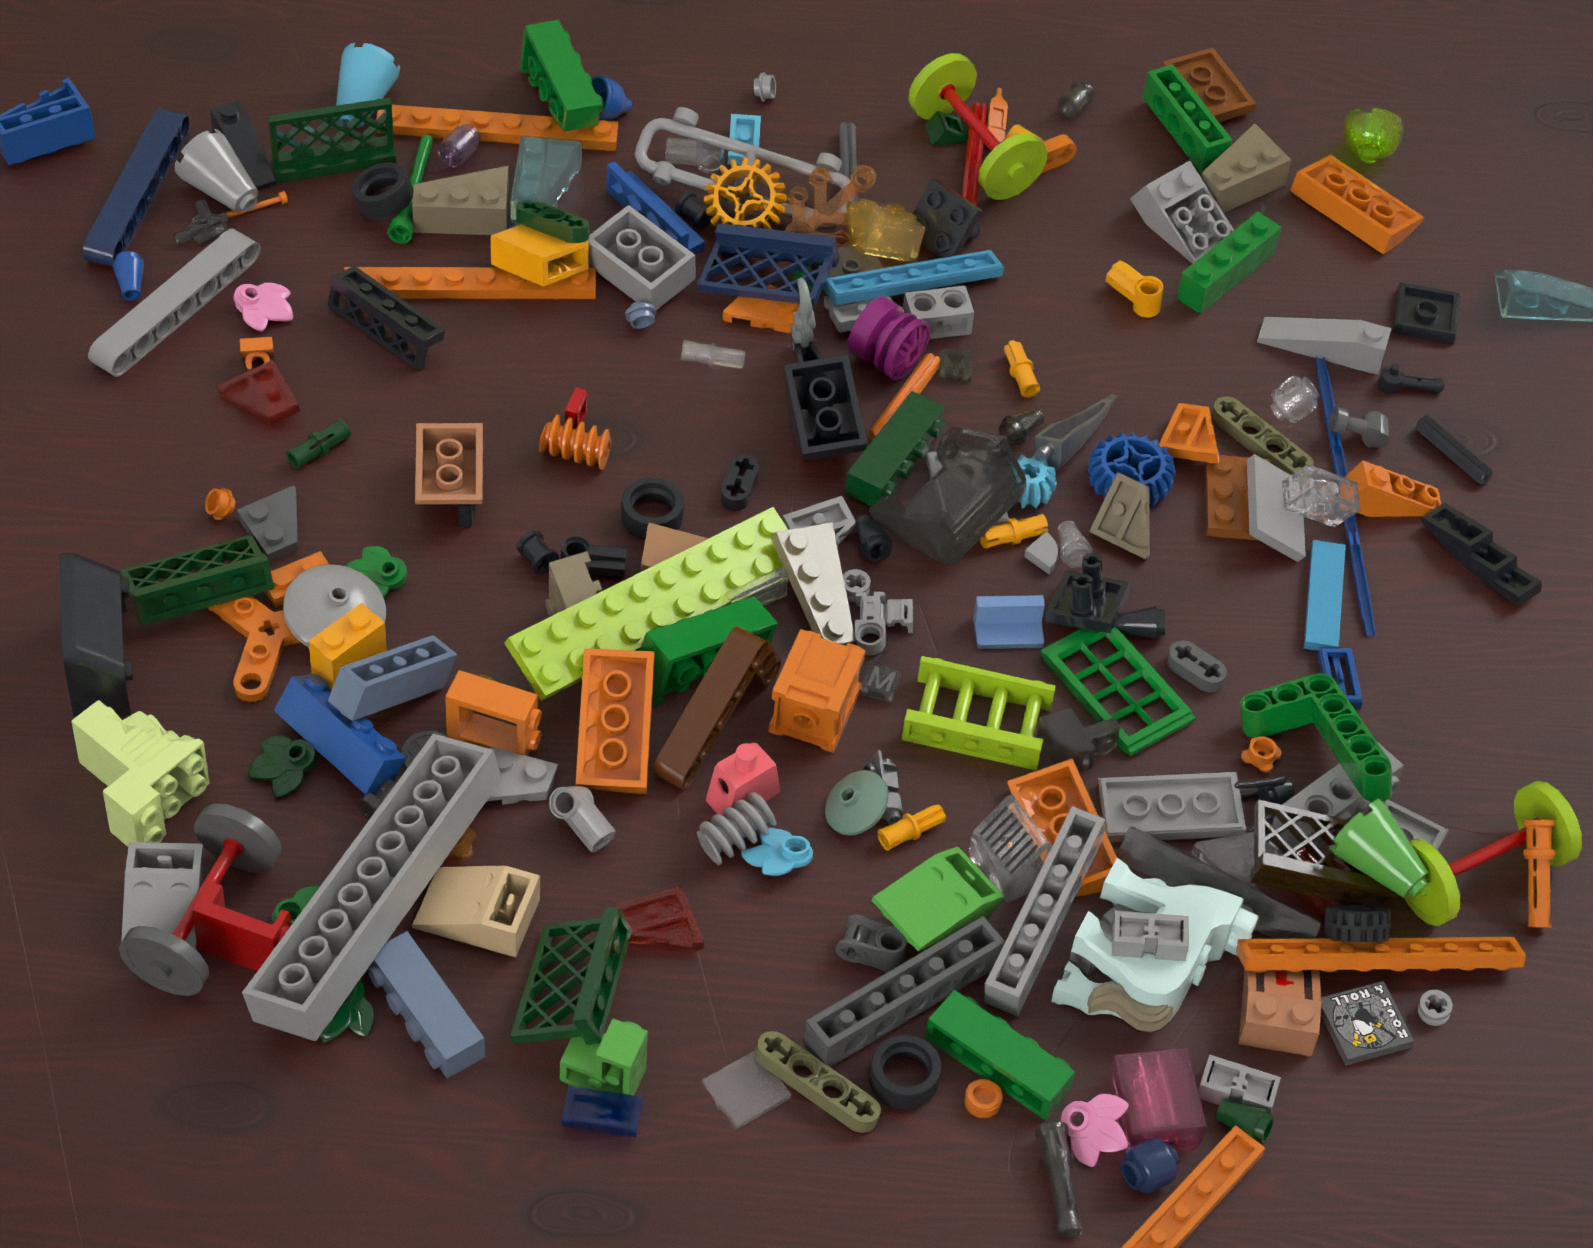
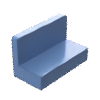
M1043 595L976 596L973 621L977 648H1042L1044 645L1042 618L1045 607Z

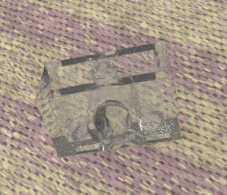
M1307 464L1282 481L1284 509L1331 527H1336L1360 511L1358 483Z

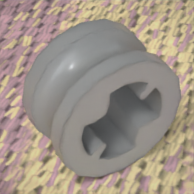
M853 569L843 574L848 602L856 603L855 595L858 592H867V596H869L871 580L866 572Z
M1439 990L1425 992L1420 998L1418 1005L1419 1017L1428 1025L1441 1026L1445 1024L1452 1011L1453 1004L1451 998ZM1433 1003L1435 1007H1442L1441 1012L1437 1013L1435 1009L1428 1010L1429 1004Z

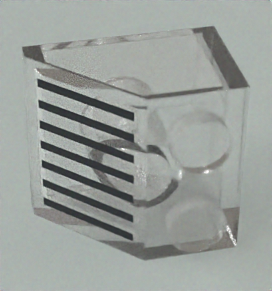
M1011 794L1005 797L973 830L969 855L972 862L977 867L983 869L988 879L1005 896L1004 899L1009 903L1030 893L1052 845Z

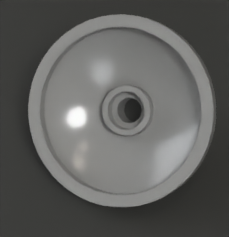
M320 565L305 570L290 583L283 601V615L291 633L297 640L309 648L310 639L360 603H363L384 622L386 619V605L378 587L361 572L341 565ZM333 596H340L343 599H336Z

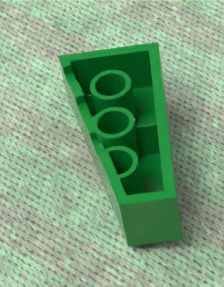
M559 20L526 25L519 68L522 73H529L531 75L528 76L529 83L532 87H539V97L543 103L549 102L550 113L564 132L597 126L600 112L603 111V102L601 96L596 94L592 87L589 73H585L582 67L579 53L575 52L571 45L569 33L564 31Z
M754 596L742 601H734L730 605L715 610H707L703 614L688 619H680L676 623L661 628H653L646 632L640 651L654 652L652 707L654 708L664 703L663 696L675 691L679 695L690 689L689 682L705 676L734 627L740 626L771 644L778 625L776 620Z

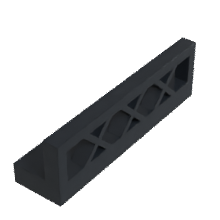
M356 266L332 276L328 307L417 371L425 368L428 347L444 340L445 329ZM341 294L345 296L350 308L339 302ZM361 308L368 313L372 324L366 321ZM384 325L390 328L395 340L388 336ZM406 341L417 347L416 356L411 353Z

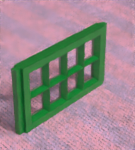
M1115 625L1111 634L1082 628L1040 650V655L1045 664L1121 750L1130 757L1195 722L1196 717L1192 714V710ZM1106 637L1118 652L1099 661L1087 646ZM1081 650L1094 665L1074 675L1062 662V659ZM1124 657L1134 667L1136 672L1117 681L1105 666ZM1099 670L1111 685L1092 695L1079 680ZM1143 677L1155 692L1135 701L1123 686ZM1117 690L1129 706L1109 715L1097 700ZM1161 697L1173 712L1154 722L1141 707ZM1136 711L1148 726L1128 736L1117 724L1116 720Z

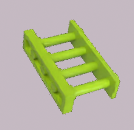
M921 657L917 682L926 683L919 711L907 709L902 740L1037 771L1043 739L1035 738L1034 732L1040 709L1051 711L1055 685L956 664L940 658ZM939 687L959 691L952 719L932 714ZM973 694L993 698L986 726L966 722ZM1006 702L1026 706L1020 734L1000 730Z

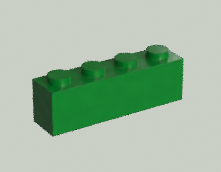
M1256 212L1182 272L1176 299L1197 313L1202 314L1275 254L1282 227L1261 213Z
M953 990L928 1019L925 1039L982 1078L995 1082L1001 1091L1045 1121L1071 1091L1075 1071L1070 1068L1066 1061L1059 1057H1053L1040 1048L1035 1040L1030 1037H1024L1013 1030L1004 1019L993 1016L982 1009L973 998L963 996L956 990Z

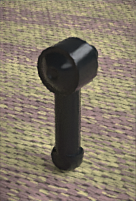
M1398 364L1384 367L1377 383L1379 389L1388 394L1397 393L1400 388L1432 391L1434 394H1439L1445 387L1441 378L1428 379L1404 376Z

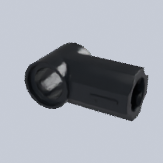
M570 536L562 542L560 559L587 551L591 560L589 563V574L624 577L626 547L593 545L581 536Z

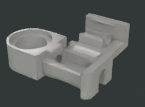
M858 592L855 595L856 607H860V620H855V643L861 649L866 650L865 655H876L884 650L886 646V625L895 626V623H901V626H907L908 633H913V599H890L886 603L884 592H874V596H867V592ZM904 608H908L907 619H904ZM869 633L880 637L874 643H866L861 640L864 635Z

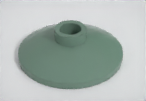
M867 770L856 771L842 778L833 787L826 801L825 816L828 824L836 832L843 835H857L873 827L884 814L888 804L889 792L886 782L878 774Z

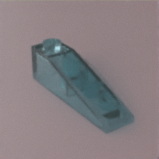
M1495 269L1494 277L1502 318L1593 322V288L1537 271Z

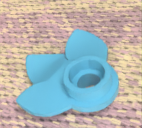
M768 828L769 835L764 836L759 831L762 845L741 851V856L746 862L752 866L762 867V873L771 876L789 873L793 868H800L809 864L813 858V850L807 839L801 836H792L788 831L776 828Z

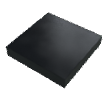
M1399 282L1392 333L1454 344L1457 332L1460 293Z

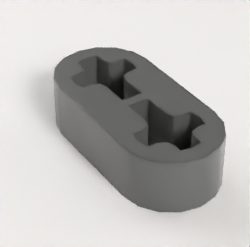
M1176 641L1169 649L1167 665L1174 673L1204 692L1214 693L1222 689L1227 675V669L1222 662L1189 641ZM1184 655L1188 657V658L1185 657V658H1183L1182 660L1178 658V657L1182 658ZM1211 674L1216 675V676H1213V675H1212L1210 678H1208V677L1205 676V675L1209 676V675H1211Z

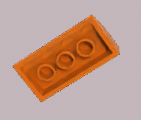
M1332 155L1297 171L1290 192L1383 255L1406 239L1424 219L1422 215Z
M584 648L576 786L603 791L647 794L654 652Z
M1073 759L1007 781L1028 834L1033 839L1032 843L1034 846L1036 844L1038 846L1036 852L1042 866L1072 806L1098 816ZM1105 830L1103 841L1076 897L1102 892L1104 881L1117 859Z

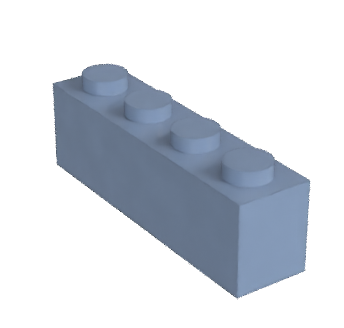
M432 635L342 666L328 701L340 710L342 715L352 721L444 688L458 654Z
M406 931L386 942L367 969L368 975L376 988L383 987L387 993L386 1000L394 1014L401 1013L405 1018V1026L410 1037L415 1042L420 1040L426 1048L424 1053L430 1065L434 1069L440 1068L446 1078H449L485 1058L484 1037L410 934Z

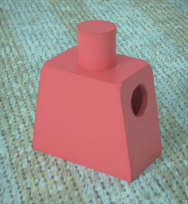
M757 743L741 744L734 754L718 762L714 767L706 802L717 814L722 816L725 808H734L736 801L739 799L746 801V796L751 792L759 794L765 802L780 793L777 766Z

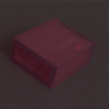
M1187 1048L1115 1055L1110 1078L1114 1095L1122 1098L1129 1104L1127 1111L1120 1117L1122 1129L1128 1141V1148L1148 1138H1159L1166 1144L1181 1150L1201 1145L1207 1124Z

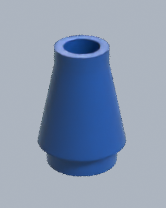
M126 251L119 253L115 257L112 267L121 289L122 298L125 300H136L141 296L140 289L144 261L136 252Z

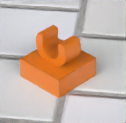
M272 337L240 339L241 357L246 358L245 364L248 371H252V361L256 358L264 361L265 370L270 369L271 362L269 356H274Z

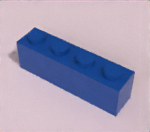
M315 674L292 676L274 711L365 795L388 792L406 760V757L396 749V744L379 734L373 728L372 722L365 717L352 721L342 715L340 710L328 701L332 690L327 687V682L320 676Z

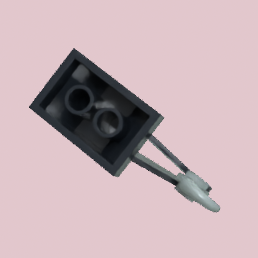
M798 278L800 306H798V311L793 312L794 325H791V344L796 363L784 365L783 370L787 411L794 445L802 461L865 451L867 439L848 355L824 358L812 342L814 341L813 328L816 327L811 297L806 281L803 278ZM803 355H805L807 361L805 362L803 361Z

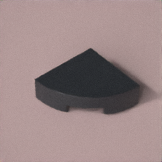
M458 504L459 527L470 528L473 525L477 504Z

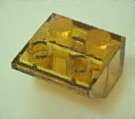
M860 198L859 202L847 201L849 244L860 254L910 262L917 261L925 226L916 220L915 215L905 212V207L894 203H887V207L878 206V203L864 198Z

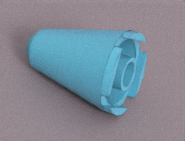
M355 43L346 46L341 56L336 106L383 99L398 79L400 73V66L396 67L393 63L395 58L384 49L368 43H364L362 47H354ZM344 115L338 121L346 125L354 116ZM362 121L356 128L362 127L365 123Z

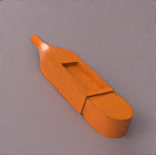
M997 88L996 96L991 99L987 108L986 127L1001 143L1005 139L1008 104L1002 97V89Z

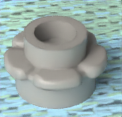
M765 72L760 73L759 78L754 79V94L759 96L762 102H765L766 99H774L776 95L774 75H766Z

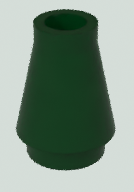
M1225 1099L1221 1102L1216 1113L1217 1121L1224 1123L1231 1129L1235 1125L1262 1144L1269 1138L1275 1121V1117L1268 1114V1110L1265 1108L1233 1103Z

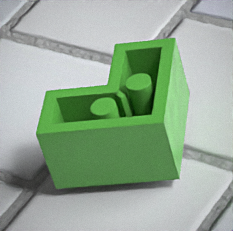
M612 1019L606 1034L603 1033L600 1044L586 1045L582 1037L571 1038L560 1060V1081L629 1106L646 1071L648 1031L642 1029L636 1023Z

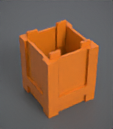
M800 629L772 691V699L775 700L774 715L769 724V732L779 736L783 734L820 746L823 750L834 753L861 691V683L858 680L866 650L847 643V646L832 642L821 638L822 634Z

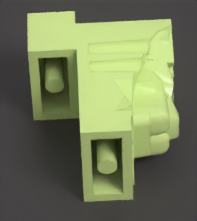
M98 700L71 721L79 763L108 786L103 790L110 832L128 847L129 842L160 843L166 835L164 820L176 815L181 806L191 798L202 794L207 785L210 784L204 742L199 738L194 739L188 735H183L180 738L174 731L164 730L153 715H146L138 711L121 720L111 707L105 706Z

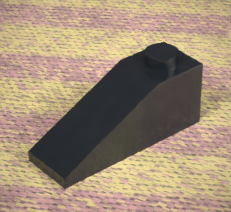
M239 100L210 108L212 134L215 133L214 129H217L225 135L257 190L276 185L275 177L251 120Z

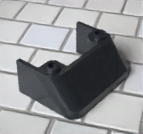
M61 553L59 555L62 654L73 716L76 718L98 700L105 706L111 707L119 717L131 716L127 681L134 679L132 659L125 660L122 612H127L125 598H130L128 577L122 578L120 570L77 553Z

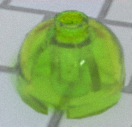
M1363 108L1349 111L1345 117L1343 135L1346 147L1355 156L1364 162L1373 163L1387 158L1395 152L1401 143L1404 131V124L1401 125L1402 119L1398 115L1381 108H1373L1372 113H1362Z

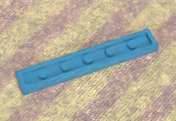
M991 250L830 277L827 278L823 290L836 306L876 299L880 296L887 297L1003 276L1004 266Z

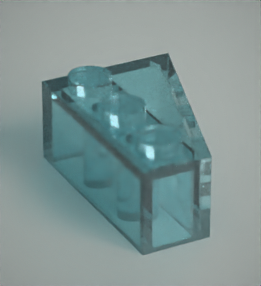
M521 137L510 201L511 227L520 225L516 222V204L520 201L535 200L555 208L557 207L558 199L563 192L566 193L574 174H578L581 169L582 142Z

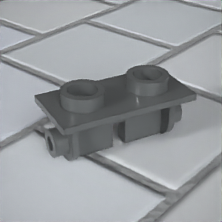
M877 750L872 758L864 764L862 770L878 774L886 782L888 790L896 792L899 789L896 765L890 759H882L881 750ZM889 792L886 810L880 818L887 820L889 824L898 822L903 816L901 797L898 793Z

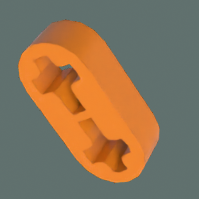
M1062 134L1043 142L1048 155L1046 165L1041 173L1061 166L1074 157L1077 152V146L1067 135Z

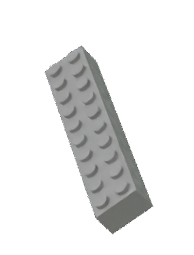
M432 734L243 990L242 994L253 1022L309 1040L316 1041L501 782L502 777L494 750Z

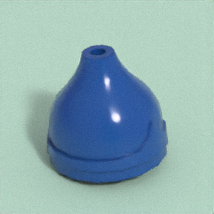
M600 75L591 79L595 93L601 96L603 102V111L600 112L599 120L610 121L616 119L620 114L631 110L632 101L626 97L624 89L618 82Z

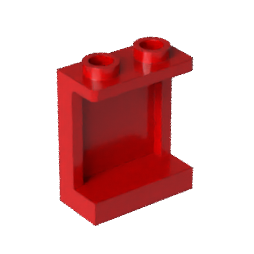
M211 881L207 883L192 908L198 950L254 971L260 969L291 927L290 912L284 909L281 910L273 924H268L225 908L222 885Z

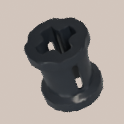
M692 191L684 193L676 203L675 213L680 217H687L698 230L708 227L713 216H708L706 213L707 207L710 205H705L699 201L697 195Z
M540 531L526 533L516 545L517 551L521 555H526L532 563L531 568L536 574L541 575L549 572V563L559 560L558 553L554 549H549Z

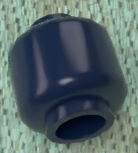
M1148 1138L1129 1147L1125 1151L1120 1167L1121 1173L1130 1188L1137 1189L1142 1193H1152L1171 1184L1176 1179L1179 1157L1174 1147L1170 1144H1166L1159 1138Z

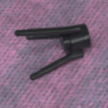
M1283 775L1268 779L1241 781L1234 784L1236 789L1254 788L1241 791V799L1258 796L1259 800L1282 805L1295 796L1291 781ZM1265 814L1267 822L1275 817L1274 815ZM1254 824L1247 828L1248 834L1254 833Z

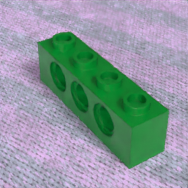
M1173 64L1147 72L1143 99L1202 174L1210 164L1232 145V138Z

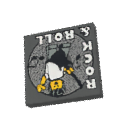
M1384 981L1321 998V1018L1345 1066L1412 1048L1414 1039Z

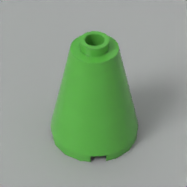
M1377 799L1369 804L1373 811L1368 815L1359 812L1337 834L1333 840L1336 844L1329 846V849L1334 855L1399 896L1405 898L1410 894L1415 898L1428 886L1429 882L1426 878L1429 872L1386 804Z

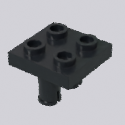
M931 179L903 232L940 258L957 256L960 254L967 239H975L979 236L980 226L976 222L983 210L938 179Z
M1087 554L1082 560V573L1065 571L1046 610V622L1111 634L1130 593V582L1103 577L1102 557L1098 554Z

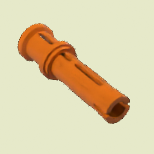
M1523 820V826L1526 827V849L1523 850V855H1525V859H1528V927H1551L1550 859H1554V856H1556V850L1552 849V827L1556 826V820Z

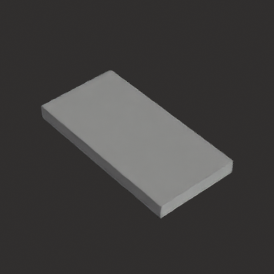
M1237 772L1098 778L1097 787L1101 816L1105 819L1104 830L1109 841L1130 842L1245 836L1246 826L1240 790L1234 786L1238 782Z

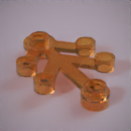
M868 165L857 166L850 176V183L827 203L826 193L827 182L830 178L829 172L823 167L815 168L809 178L811 185L814 186V215L805 222L804 204L808 199V192L802 186H795L788 195V200L792 205V223L784 231L835 237V239L836 237H842L845 240V244L841 245L836 241L837 248L848 246L851 238L844 230H838L835 233L818 232L815 230L822 224L852 226L858 232H865L870 227L872 218L865 211H860L856 214L836 212L859 191L867 192L873 187L876 182V173ZM815 174H821L824 177V181L816 180ZM863 177L867 184H860L857 178ZM793 193H800L803 196V200H796ZM857 218L865 219L867 225H860L857 222Z

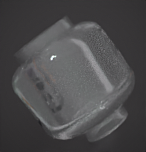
M1292 376L1272 391L1274 403L1271 405V409L1281 421L1286 418L1292 423H1297L1317 408V398L1320 395L1307 377L1301 379L1298 376Z

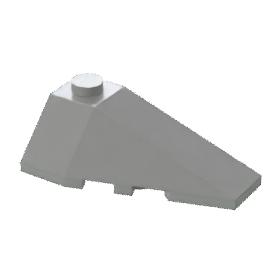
M1264 317L1257 342L1313 358L1317 356V359H1323L1324 356L1325 361L1378 375L1392 328L1364 320Z

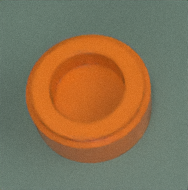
M978 1079L968 1085L964 1104L972 1115L979 1118H989L1000 1110L1003 1094L995 1082L988 1079Z

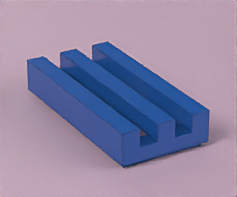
M1319 648L1317 658L1320 673L1332 677L1328 660L1330 656L1336 683L1351 705L1354 706V709H1361L1363 699L1352 648ZM1339 656H1343L1351 691V695L1348 696Z

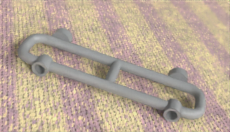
M678 107L673 119L658 118L647 123L636 145L635 158L637 163L645 171L654 174L652 180L661 186H669L671 180L706 191L705 187L707 184L715 183L711 179L677 169L668 162L659 161L658 163L650 160L647 157V150L653 135L659 130H666L744 155L748 158L749 166H752L755 159H759L760 161L840 186L843 190V196L837 212L832 216L821 215L809 207L799 208L781 203L786 211L785 214L780 215L798 220L796 223L797 228L805 232H813L815 226L830 229L841 225L849 215L855 198L853 183L848 177L839 173L842 161L837 156L830 153H820L816 165L715 134L697 128L696 124L699 115L685 107ZM745 178L735 180L734 185L731 187L740 186ZM746 194L745 198H740V201L745 203L746 200H751L750 194ZM763 196L764 200L770 201V198Z

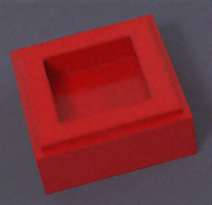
M577 387L565 409V423L568 418H572L573 429H576L581 421L583 422L587 414L586 390Z

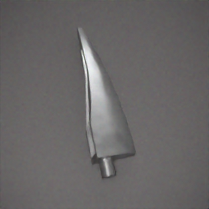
M1111 394L1085 410L1062 421L1052 423L1034 437L1036 446L1034 454L1036 459L1039 461L1047 459L1049 467L1055 468V472L1059 470L1095 432L1116 400L1117 395Z

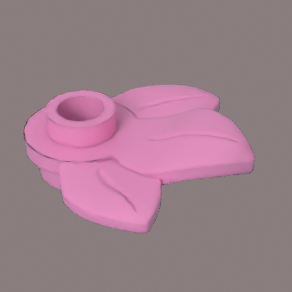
M263 283L259 286L243 284L236 288L233 296L235 305L243 313V319L250 327L263 332L268 320L285 322L293 320L292 308L286 301L291 292L286 287L276 283Z
M1100 1094L1088 1103L1074 1101L1065 1107L1061 1115V1125L1065 1133L1071 1137V1151L1078 1161L1087 1166L1094 1167L1098 1161L1100 1151L1113 1153L1128 1148L1125 1133L1119 1123L1116 1122L1129 1107L1125 1100L1110 1094ZM1077 1113H1082L1084 1116V1122L1080 1126H1075L1073 1122L1074 1116Z

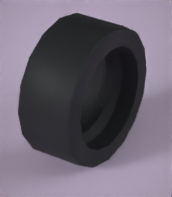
M386 162L376 164L360 173L352 183L351 192L361 214L368 218L381 219L397 214L408 206L413 198L414 189L402 166ZM394 185L387 192H384L380 195L371 196L373 193H375L377 190L381 188Z
M648 477L633 482L623 492L621 519L624 527L632 535L645 540L649 523L675 530L681 527L684 513V498L674 483L663 478ZM658 500L668 504L672 511L663 517L649 518L638 514L633 507L642 501Z
M902 1034L889 1037L878 1045L872 1055L869 1075L872 1091L880 1101L893 1108L908 1110L923 1106L933 1098L938 1090L942 1065L938 1052L929 1042L918 1036ZM893 1058H912L925 1067L927 1078L917 1086H898L887 1079L883 1073L885 1063Z

